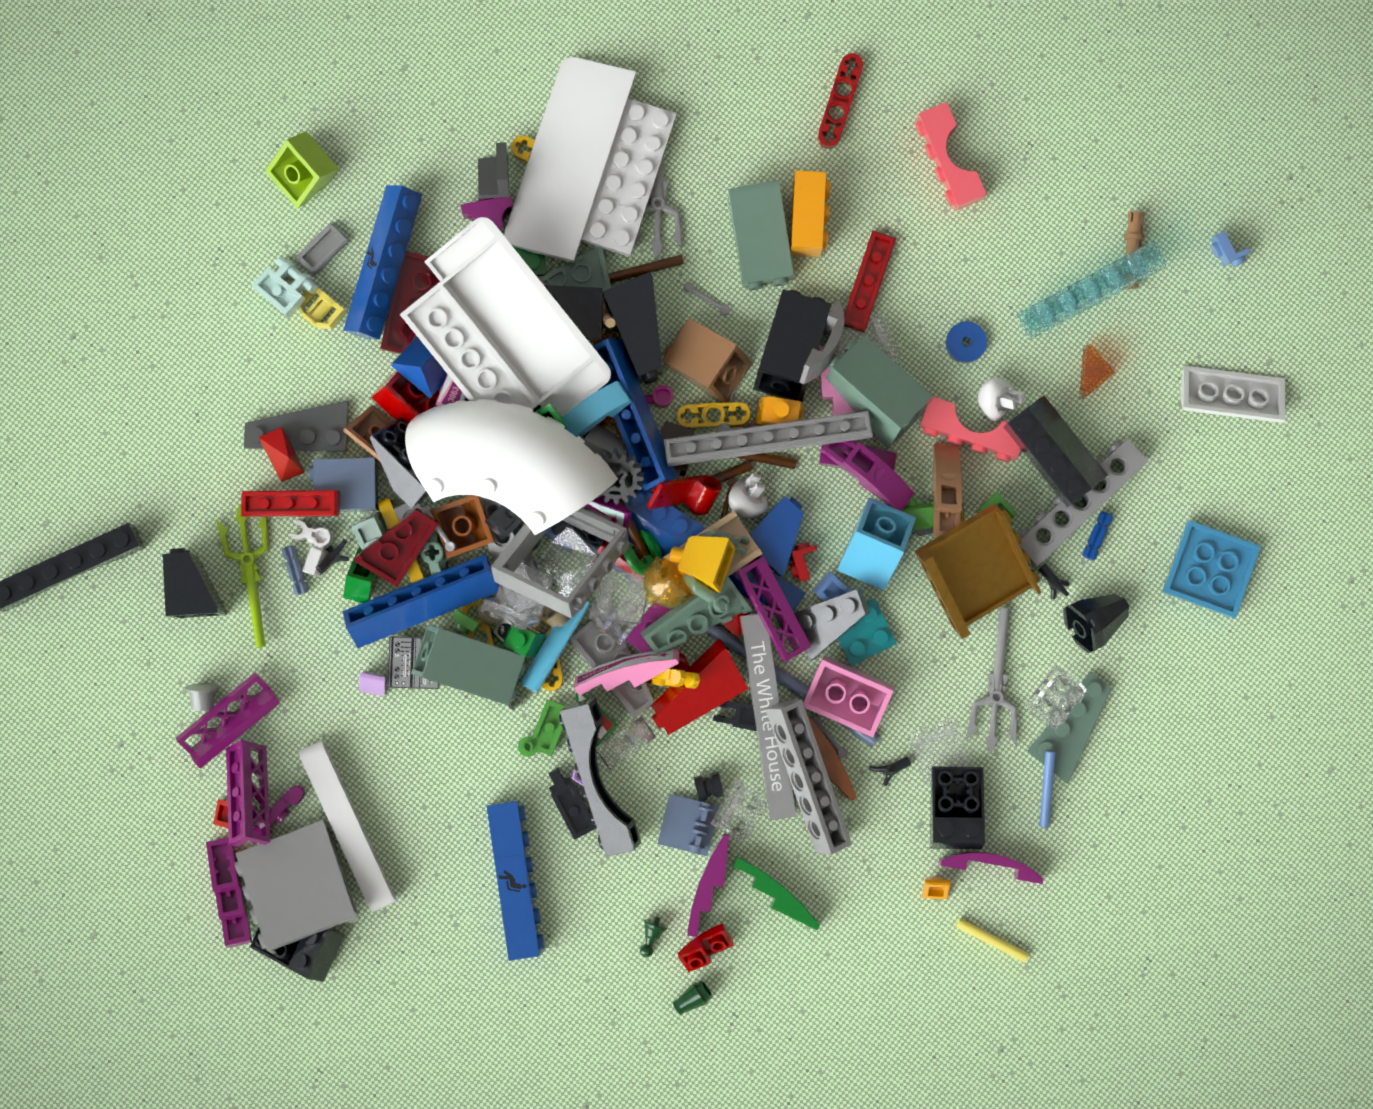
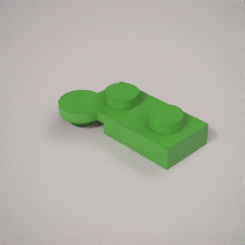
M547 699L533 736L524 737L518 743V751L521 755L531 757L537 751L549 756L553 755L563 731L559 716L560 710L565 707L564 705Z

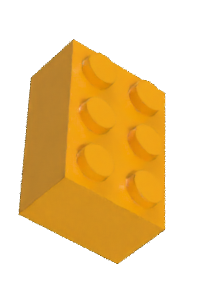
M795 170L790 235L791 256L820 258L821 252L826 251L828 230L823 229L824 226H827V221L829 220V205H825V201H828L831 180H826V172Z

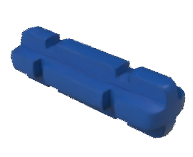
M1103 511L1099 513L1096 520L1098 523L1094 525L1087 542L1089 545L1085 546L1082 556L1086 559L1094 561L1097 558L1098 548H1101L1108 532L1107 526L1111 525L1113 520L1111 514Z

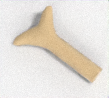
M603 299V328H613L616 322L609 313Z

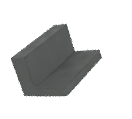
M506 142L496 143V157L478 159V194L480 199L509 197V165Z

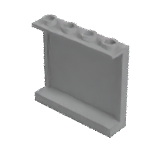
M324 820L271 839L270 843L266 845L259 844L235 853L238 860L235 862V868L240 877L243 876L245 886H242L247 901L251 900L253 906L250 914L254 924H258L261 934H258L260 945L270 953H277V948L348 921L352 924L360 920L329 824Z

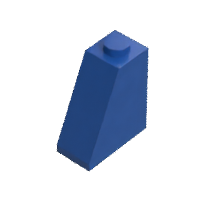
M786 496L782 498L750 534L763 553L758 557L764 556L769 567L780 577L786 571L804 514L801 511L803 506L795 498L791 497L788 499Z

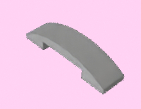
M835 301L828 315L823 334L830 337L823 352L813 348L805 363L800 378V383L806 384L822 374L835 356L844 328V311L841 301Z

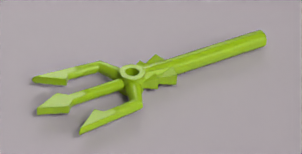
M239 504L235 520L240 525L243 554L230 552L226 536L229 531L217 519L216 522L225 557L241 562L240 573H242L240 583L247 585L256 648L266 647L257 589V582L261 581L262 578L257 572L260 569L256 564V559L269 550L267 517H262L258 524L262 533V547L250 552L246 529L248 517H241V505Z

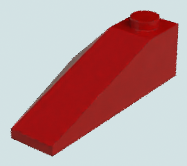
M395 370L371 398L395 419L400 417L409 424L417 415L437 407L438 405L435 404L440 393L437 391L429 398Z

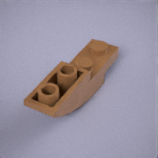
M933 444V539L960 524L962 473L959 445Z

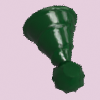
M657 916L654 921L643 920L645 928L644 937L646 938V944L640 947V954L643 957L648 958L653 954L652 945L668 929L665 925L659 923L660 917Z

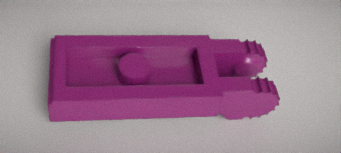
M295 785L289 788L290 790H287L269 810L270 828L276 822L282 823L290 814L288 808L292 804H299L306 793L303 787ZM257 824L253 828L254 834L261 835V828Z

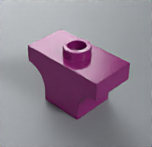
M511 196L487 199L478 198L477 202L461 204L464 219L474 221L481 217L488 218L493 221L501 233H505L504 219L513 208Z
M655 600L625 640L641 653L649 652L651 647L643 638L641 632L671 609Z

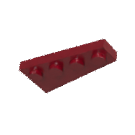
M406 251L390 303L380 350L401 354L412 342L415 333L400 314L440 282L424 262L430 256Z

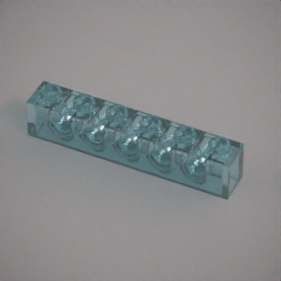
M1154 240L1016 313L1017 319L1027 338L1031 340L1166 268L1167 262Z

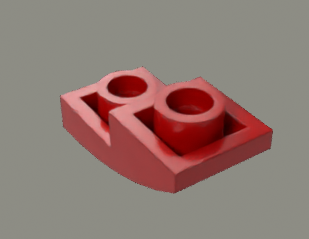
M721 923L703 932L685 945L677 953L678 958L689 973L711 964V955L733 947V938L724 924Z

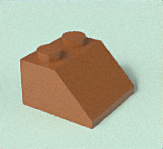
M470 495L431 509L433 517L439 521L438 524L448 539L456 543L454 551H447L445 548L446 543L439 535L447 559L463 555L495 542L491 528L485 523L487 516L480 496Z

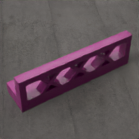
M764 556L755 558L746 566L737 570L736 573L783 662L789 661L810 648L811 645ZM751 570L758 585L750 583L745 573ZM761 591L770 608L762 606L759 600ZM773 614L782 630L773 627L771 623ZM785 636L793 650L787 653L783 646Z
M255 672L176 737V741L190 754L193 762L201 769L280 704V701L271 687ZM256 682L263 688L256 695H247L248 688ZM241 701V706L238 710L227 712L228 705L231 702ZM212 718H221V723L216 728H207L208 721ZM193 734H201V740L193 747L185 741Z
M240 740L226 748L229 845L238 847L248 841L266 845L270 843L267 746ZM251 751L258 752L257 764L251 758ZM253 773L259 780L258 788L252 782ZM254 797L260 804L259 812L253 806L252 799ZM255 821L261 828V835L254 834L253 823Z

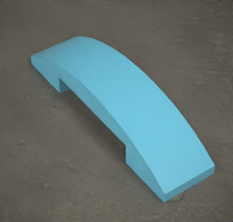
M616 381L584 399L562 418L567 423V431L576 437H582L607 416L613 418L632 401L621 383Z

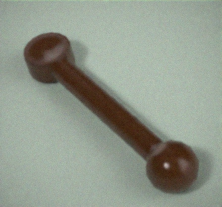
M735 478L727 481L728 491L720 519L727 515L729 507L728 496L732 487L737 482Z

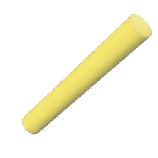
M962 918L956 924L957 928L1024 963L1029 957L1028 952Z

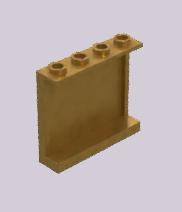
M995 504L914 551L952 628L962 640L971 635L967 626L1031 588L1038 595L1041 593L1037 584L1040 582V579L1033 568L1030 569L1028 565L1031 563V559L1024 549L1021 550L1019 544L1022 543V540L1016 530H1012L1010 524L1013 523L1010 515L1005 509L1001 511Z

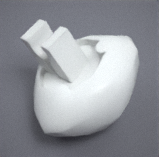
M1001 378L988 379L979 390L977 397L979 406L991 421H999L1009 409L1014 410L1016 402L1020 404L1025 402L1024 393L1016 391L1010 382Z
M752 473L747 480L740 479L732 487L728 496L729 505L738 517L754 518L768 511L769 503L762 493L766 489L765 485L758 484L759 480L762 479L761 475Z

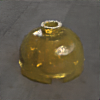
M657 557L645 570L643 576V587L646 591L645 597L654 606L658 604L664 608L678 607L691 598L694 593L683 582L682 574L678 571V568L666 558L660 560Z

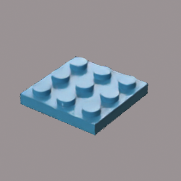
M1187 520L1162 593L1235 619L1261 546Z

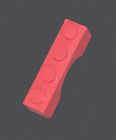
M945 102L919 113L915 127L919 136H924L926 140L925 150L929 159H934L937 166L935 174L940 183L944 182L947 189L944 192L946 200L957 211L984 200L987 194L977 171L960 169L948 157L946 141L955 130L957 124L948 103Z
M934 396L924 410L918 427L924 429L923 433L928 436L937 438L938 435L947 437V442L961 446L964 443L972 446L971 450L974 452L986 454L987 451L996 454V459L1010 463V460L1015 461L1021 450L1004 429L1008 422L1003 421L997 428L986 433L972 432L959 422L954 403Z

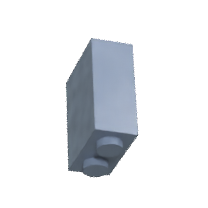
M376 458L313 459V466H309V480L313 481V490H339L340 512L378 511V460Z

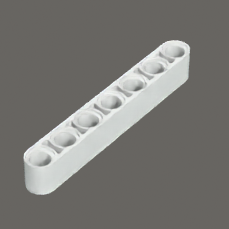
M321 740L298 751L369 909L374 913L397 901L395 894L324 741Z

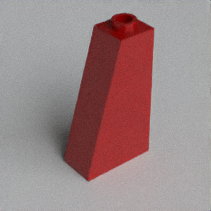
M720 639L715 641L685 671L699 674L700 682L698 687L695 689L686 688L685 684L680 687L670 686L651 705L656 713L652 715V718L658 729L664 727L667 734L670 735L749 689Z

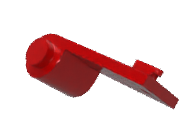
M708 475L660 482L657 487L652 489L653 495L647 507L651 510L685 503L693 514L706 515L717 499L722 485L718 480Z

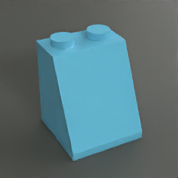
M869 497L845 548L837 571L884 591L905 551L916 517Z

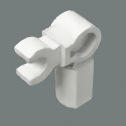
M295 521L294 524L301 526L303 531L300 535L291 533L290 536L298 541L307 539L308 543L314 544L313 548L310 547L302 572L319 577L320 573L316 570V566L326 557L327 552H325V549L332 545L334 540L333 534L325 528L315 526L309 528L303 521Z

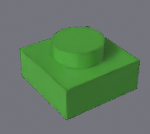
M456 610L451 618L457 622L455 627L466 634L470 630L477 633L482 625L459 610Z

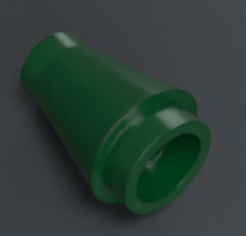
M701 980L698 983L693 982L678 999L673 1001V1006L682 1015L685 1012L709 1004V1000L713 996L708 986Z

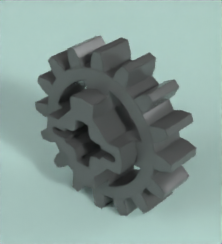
M617 448L613 449L612 454H609L607 450H603L601 458L608 464L618 480L598 497L604 495L606 503L610 498L614 499L615 504H618L621 498L627 503L629 495L635 498L638 490L642 489V480H644L645 475L644 472H641L642 463L635 464L636 456L627 457V450H624L622 454H618ZM629 471L632 473L633 481H631V477L628 475Z

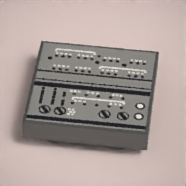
M389 636L387 688L440 689V683L411 674L423 637Z

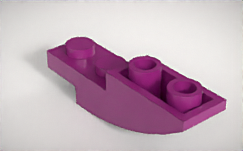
M853 441L825 444L819 450L859 480L858 484L890 507L902 511L914 495V491L895 471L859 441L857 444Z

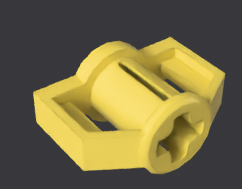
M318 287L313 293L306 290L302 294L306 300L299 307L301 315L316 328L333 329L347 313L343 307ZM315 294L319 295V297L305 312L304 307L315 296ZM332 308L336 309L325 323H320Z

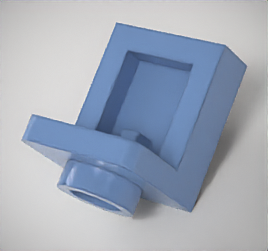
M1225 231L1211 239V250L1216 258H1220L1224 267L1229 264L1236 267L1246 262V256L1251 253L1250 248L1236 253Z
M830 572L825 575L813 590L823 601L852 591Z

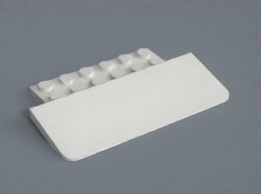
M569 57L561 63L505 229V238L512 246L572 263L575 261L581 242L628 257L631 256L677 114L629 98L636 71L577 57Z
M485 217L477 218L424 261L440 282L403 311L400 316L469 401L490 399L509 405L514 403L530 409H534L537 405L542 407L552 402L563 417L577 404L598 391L609 381L611 376L609 366L490 219Z

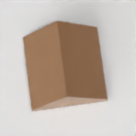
M372 405L346 426L343 431L380 461L370 437L391 423L392 420Z

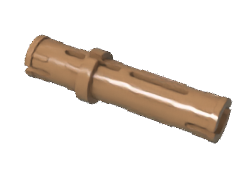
M1141 211L1128 212L1127 234L1124 235L1126 253L1122 288L1139 289L1142 241L1145 239V235H1143L1145 213Z

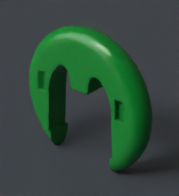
M641 530L640 534L643 536L651 555L644 556L641 562L629 543V548L624 556L627 564L633 571L640 575H651L648 567L662 558V549L651 533Z

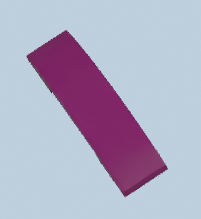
M962 852L948 855L938 860V865L962 870H966L968 860L1015 868L1014 878L1017 880L1043 884L1044 880L1038 873L1026 865L993 853Z

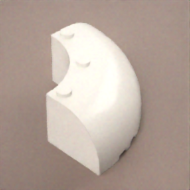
M490 399L456 401L455 403L433 407L417 415L410 421L406 429L405 444L410 464L433 502L453 495H476L488 498L513 511L529 526L535 535L578 511L618 480L608 464L598 453L594 454L584 444L585 441L580 436H574L564 429L565 426L551 417L545 418L534 413L533 409L514 403L509 405Z

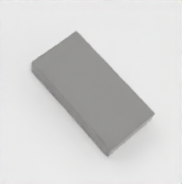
M330 222L295 258L315 276L349 242V239Z

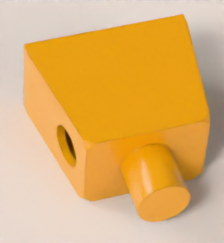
M764 396L757 401L754 424L763 426L804 420L805 406L800 401Z

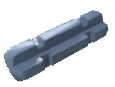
M294 545L284 547L282 553L284 559L287 560L285 564L290 580L294 583L292 585L294 594H305L309 589L307 583L303 580L305 576L302 572L300 559L297 558V549Z

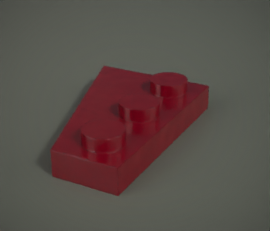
M416 508L356 555L353 561L398 587L439 521Z

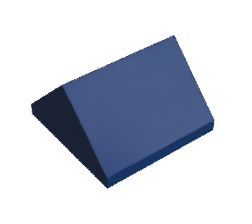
M418 337L391 364L396 371L429 398L438 391L447 377V372Z

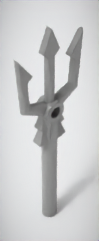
M664 156L650 195L652 202L647 204L645 214L655 211L654 242L651 244L656 260H658L664 246L660 242L661 211L674 215L675 233L672 237L683 251L680 211L665 203L669 182L664 181ZM640 229L634 247L643 236V234L640 232Z
M1000 608L994 670L993 673L987 674L990 685H987L989 695L973 701L966 736L967 741L978 728L975 725L978 707L992 704L989 736L985 738L989 754L992 753L998 742V739L995 737L998 704L1011 710V728L1007 732L1017 747V706L1003 697L1007 688L1004 685L1009 676L1003 674L1010 614L1009 608Z

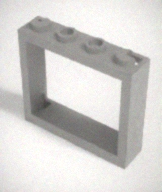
M583 508L562 521L610 543L568 597L514 573L549 529L547 528L535 535L526 523L491 565L494 581L569 618H573L578 611L583 609L591 593L599 588L604 576L613 570L617 559L621 554H625L629 548L626 528Z

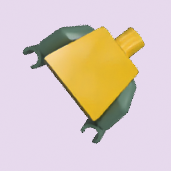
M713 529L698 536H690L684 549L673 547L669 558L671 562L679 563L678 571L683 576V582L694 594L708 603L712 601L713 607L717 612H724L726 610L718 605V601L723 600L729 604L730 599L725 595L718 597L716 592L721 593L734 553L744 555L748 551V549L742 548L739 543L748 545L750 541L746 536L735 539V536Z

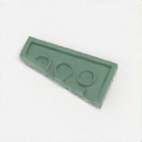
M726 576L721 593L716 592L718 597L725 595L730 599L729 604L723 600L718 601V605L726 611L717 612L713 607L712 601L708 603L693 593L643 630L641 635L653 651L659 654L687 641V637L696 633L701 635L709 631L708 628L720 622L722 624L733 620V616L742 612L746 614L753 610L730 578Z
M1089 672L1027 750L1030 755L1043 765L1045 762V751H1056L1054 774L1066 784L1070 781L1111 690V687L1093 672Z

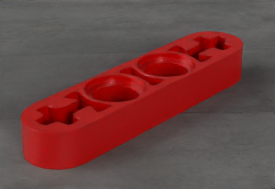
M855 53L846 54L840 62L820 125L817 140L820 146L825 149H832L838 145L863 68V61ZM851 60H854L855 66L858 68L852 70L850 78L846 77L848 66L845 63L849 64ZM841 83H847L851 87L850 94L846 96L840 95L837 92V86ZM832 107H840L844 112L843 117L833 119L829 114ZM830 124L836 125L833 130V137L836 139H831L830 143L826 142L822 134L828 133Z

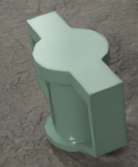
M435 529L421 550L422 558L429 564L431 575L447 570L448 561L451 559H447L439 534Z

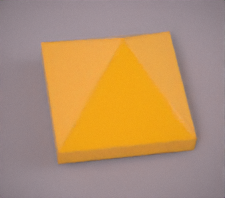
M937 875L925 879L922 898L948 899L951 881Z

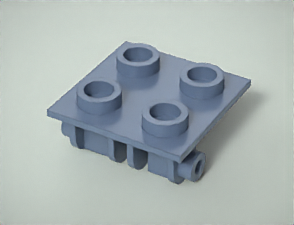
M669 794L657 844L708 856L719 806Z

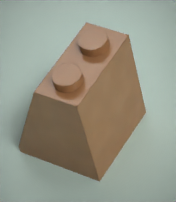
M690 318L680 328L677 338L666 349L662 359L663 363L670 370L721 403L728 402L732 392L738 387L753 364L735 343Z

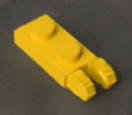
M667 669L651 678L652 685L665 687H680L685 684L686 688L695 689L700 682L699 674L673 669Z

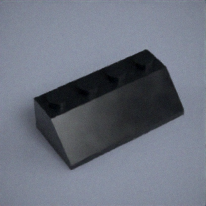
M1044 395L1004 426V429L1067 507L1079 500L1108 476Z

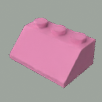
M823 655L803 704L805 708L873 737L894 692V685Z

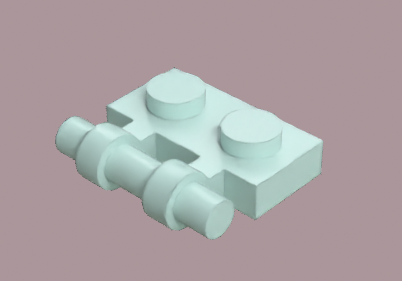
M280 256L275 262L279 266L278 270L274 272L267 267L251 286L285 316L290 318L306 300L300 292L306 289L313 293L316 291L317 285L312 282V277L307 273L300 272L294 262ZM288 276L295 280L291 285L284 281Z

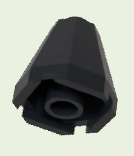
M1117 594L1078 600L1063 608L1064 623L1068 630L1073 628L1075 635L1072 638L1075 643L1087 653H1091L1103 647L1128 618L1129 604L1124 597H1120Z

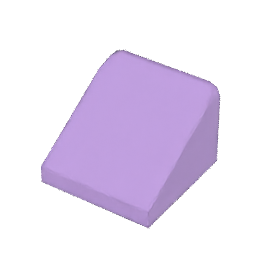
M366 672L360 673L359 689L361 692L379 696L385 695L388 683L386 676Z

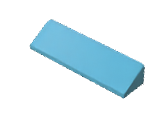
M586 601L583 609L578 611L573 618H570L562 627L556 626L551 629L520 681L522 686L534 693L540 690L588 609L589 602Z

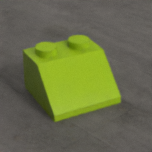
M305 131L285 141L265 172L298 209L331 181L339 168L310 134Z

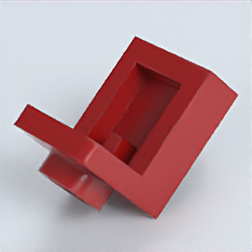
M809 542L795 546L796 551L791 552L793 563L789 564L793 579L798 578L799 583L810 580L803 555L818 550L816 545L810 546Z

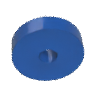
M960 322L954 325L948 332L945 341L946 350L954 360L960 363L974 362L982 356L986 349V334L979 325L973 322ZM962 339H969L971 342L970 346H964Z

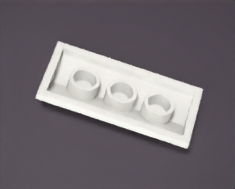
M1184 365L1180 391L1182 410L1280 423L1285 422V378Z

